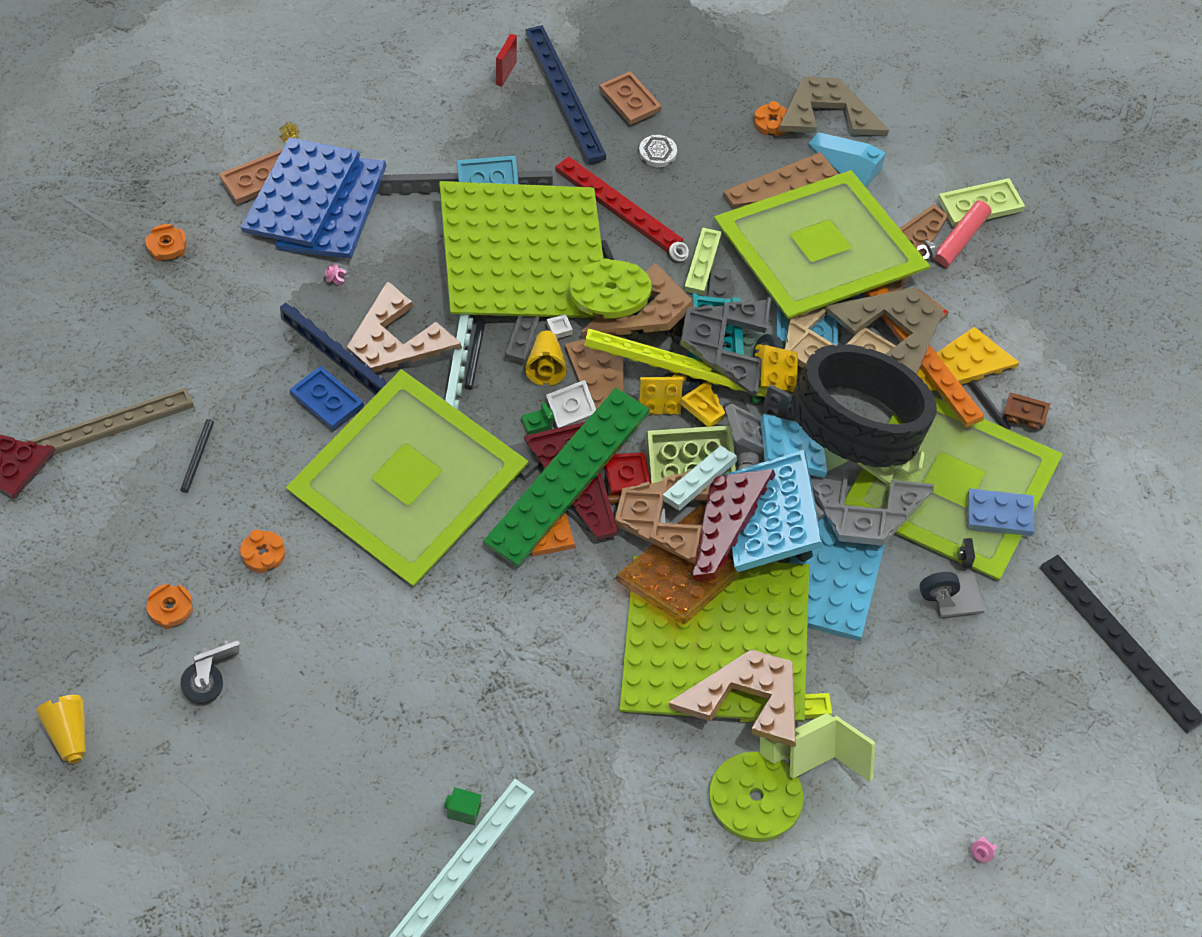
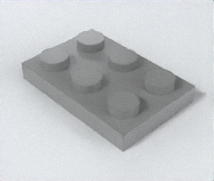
M732 403L725 407L727 421L733 432V440L737 444L764 456L761 418Z

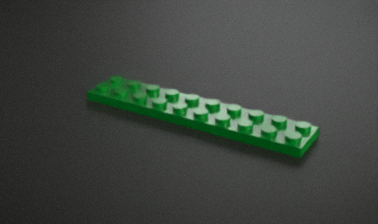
M615 387L483 540V544L519 568L649 415L650 409Z

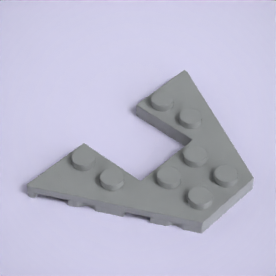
M826 474L825 478L810 475L813 494L838 540L843 542L883 546L934 492V484L891 480L888 509L845 505L848 476Z

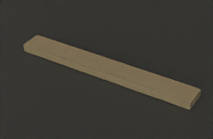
M183 388L29 441H33L38 445L46 446L47 444L54 446L55 451L52 455L193 408L194 405L187 388Z

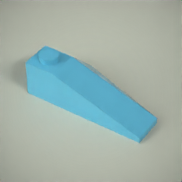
M819 132L808 143V146L816 154L821 152L840 174L852 170L866 188L882 170L886 152L870 144Z

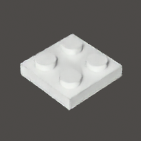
M585 380L546 395L558 428L585 422L596 410Z

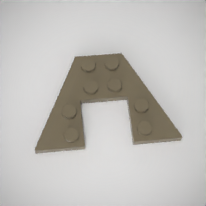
M803 76L779 127V131L815 133L817 124L812 107L844 109L851 134L887 136L889 129L839 78Z
M914 287L828 305L826 307V312L853 335H856L883 314L910 335L888 351L886 355L904 364L916 374L919 368H921L922 361L926 356L943 312Z

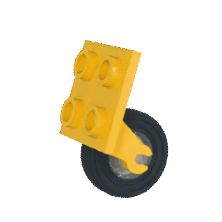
M772 334L762 335L757 340L753 350V357L762 359L761 387L768 388L771 384L785 392L793 393L797 384L798 352L783 349V343L778 336Z
M668 372L663 377H640L639 402L650 409L649 414H681V398L699 387L698 379L691 378L689 375Z

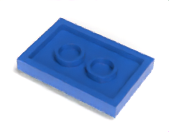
M322 366L289 389L291 396L332 431L364 407V403L360 398Z

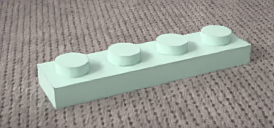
M722 446L718 447L663 494V501L677 510H681L708 487L714 478L722 475L736 463L737 455Z

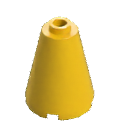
M542 331L537 335L526 362V375L531 382L543 386V383H550V386L556 385L566 376L567 365L557 336L551 331Z
M67 695L58 697L59 702L52 704L51 700L43 703L36 709L37 716L63 761H68L69 764L81 761L82 757L86 754L83 698L80 695Z

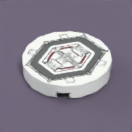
M651 135L641 142L639 155L641 160L646 161V164L657 168L666 167L669 163L675 161L677 147L674 141L666 136Z

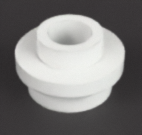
M675 242L670 246L669 254L673 260L682 262L688 257L689 250L686 244Z

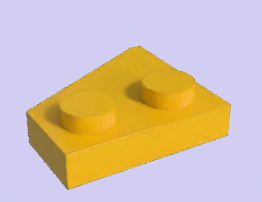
M709 381L683 396L680 404L707 427H712L724 419L725 411L719 404L717 394H713L712 384Z

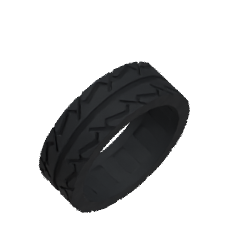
M833 344L814 351L815 354H811L804 366L791 398L793 416L799 426H802V430L820 446L827 448L828 451L843 459L862 463V465L890 467L892 465L905 464L913 459L937 412L934 395L927 384H924V381L904 364L870 348L866 349L865 347L851 344H837L836 346ZM841 386L866 393L888 406L900 418L903 424H886L861 417L839 404L828 394L824 387Z

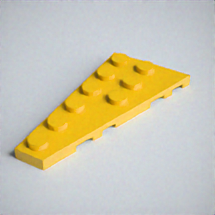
M975 327L937 352L938 356L961 385L972 380L982 379L987 374H999L1004 369L1011 368L1012 370L1019 366V362ZM919 368L917 375L924 381V384H927L931 391L936 390L921 368Z

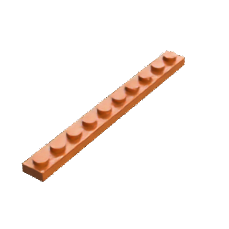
M883 285L863 293L866 297L890 292ZM883 314L881 316L900 342L910 336L886 315ZM930 345L922 361L921 370L965 428L983 421L985 415Z

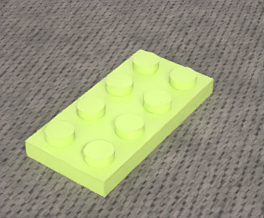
M1010 178L945 192L938 196V200L953 227H956L977 200L984 201L990 206L992 212L987 219L1022 212L1025 208Z

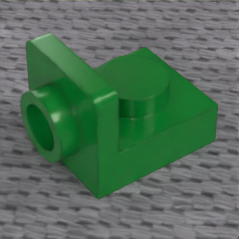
M545 402L541 403V410L521 415V422L527 435L552 430L554 414L551 408L548 409Z

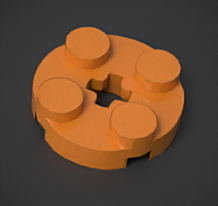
M775 101L759 107L754 114L755 128L767 136L768 133L775 134L774 136H781L787 133L786 131H779L787 109Z
M162 224L154 227L149 236L147 235L145 238L147 251L156 261L174 259L185 254L187 246L185 233L182 229L174 228L171 224ZM164 240H168V242H170L168 244H163Z
M258 529L251 531L240 547L241 557L245 566L251 571L258 573L268 572L267 569L273 567L276 569L285 558L282 537L270 531ZM265 548L268 553L264 552L260 555L258 550Z
M163 584L149 594L146 609L154 623L161 625L164 629H170L186 621L193 613L192 598L189 591L181 585L170 586V584ZM167 602L170 604L175 603L174 607L167 609L165 604Z

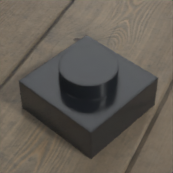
M964 538L961 547H958L957 550L958 560L962 561L963 568H972L975 560L972 538Z

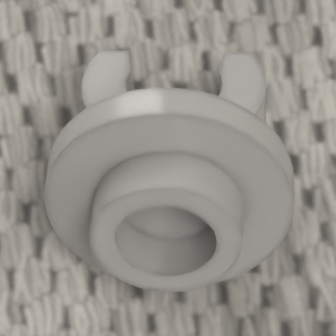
M925 240L923 242L924 245L916 248L918 251L923 250L925 252V256H923L925 260L928 257L931 259L936 257L937 248L933 242Z

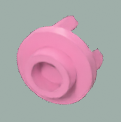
M335 263L332 266L329 265L324 274L327 277L326 282L330 283L333 281L336 285H341L344 279L340 277H343L346 271L338 268V265Z
M981 837L972 844L971 853L976 860L987 863L993 859L997 845L993 844L992 846L990 842L986 841L985 837Z

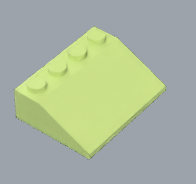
M731 426L647 431L645 433V443L651 484L663 481V477L684 474L686 471L694 469L720 446L734 454ZM735 463L722 475L736 471Z

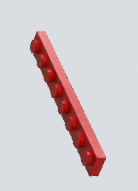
M568 156L555 166V171L576 187L594 188L595 198L598 203L668 254L669 248L673 243H683L682 237Z

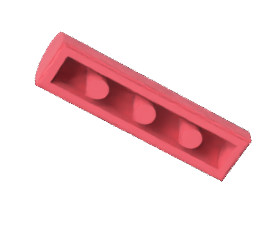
M977 200L937 249L934 260L946 269L951 265L990 216L992 210L987 203Z

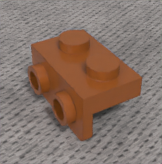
M1010 392L1003 417L1007 418L1006 421L1019 424V422H1022L1031 429L1039 430V427L1044 428L1051 403Z

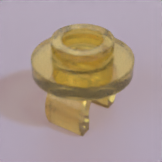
M288 121L285 123V126L279 128L283 134L280 135V139L283 142H287L289 137L298 139L299 129L296 124Z

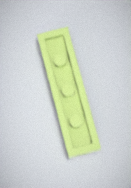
M702 228L686 280L685 292L704 296L720 242L721 231Z

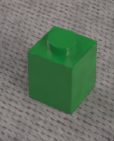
M454 787L452 795H447L444 808L447 809V818L475 826L482 806V795Z

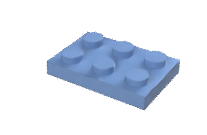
M969 488L967 529L1032 536L1034 533L1033 495Z

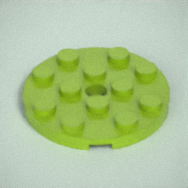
M602 259L601 261L584 265L573 276L570 284L571 299L580 310L589 315L596 313L604 315V318L625 317L638 312L647 304V300L651 296V280L648 274L637 264Z
M745 752L726 760L716 770L709 790V802L712 813L723 825V828L740 839L752 842L774 840L786 831L791 830L800 817L804 801L802 784L798 776L793 779L790 777V766L783 760L773 764L763 757L760 752ZM758 791L763 798L755 801L750 797V794Z

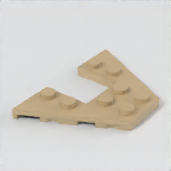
M827 306L790 318L785 350L798 352L797 365L804 368L811 354H815L814 351L824 346L833 345L830 341L811 331L828 314L826 312ZM867 328L858 332L847 343L862 346L866 349L870 348L884 354L896 346Z

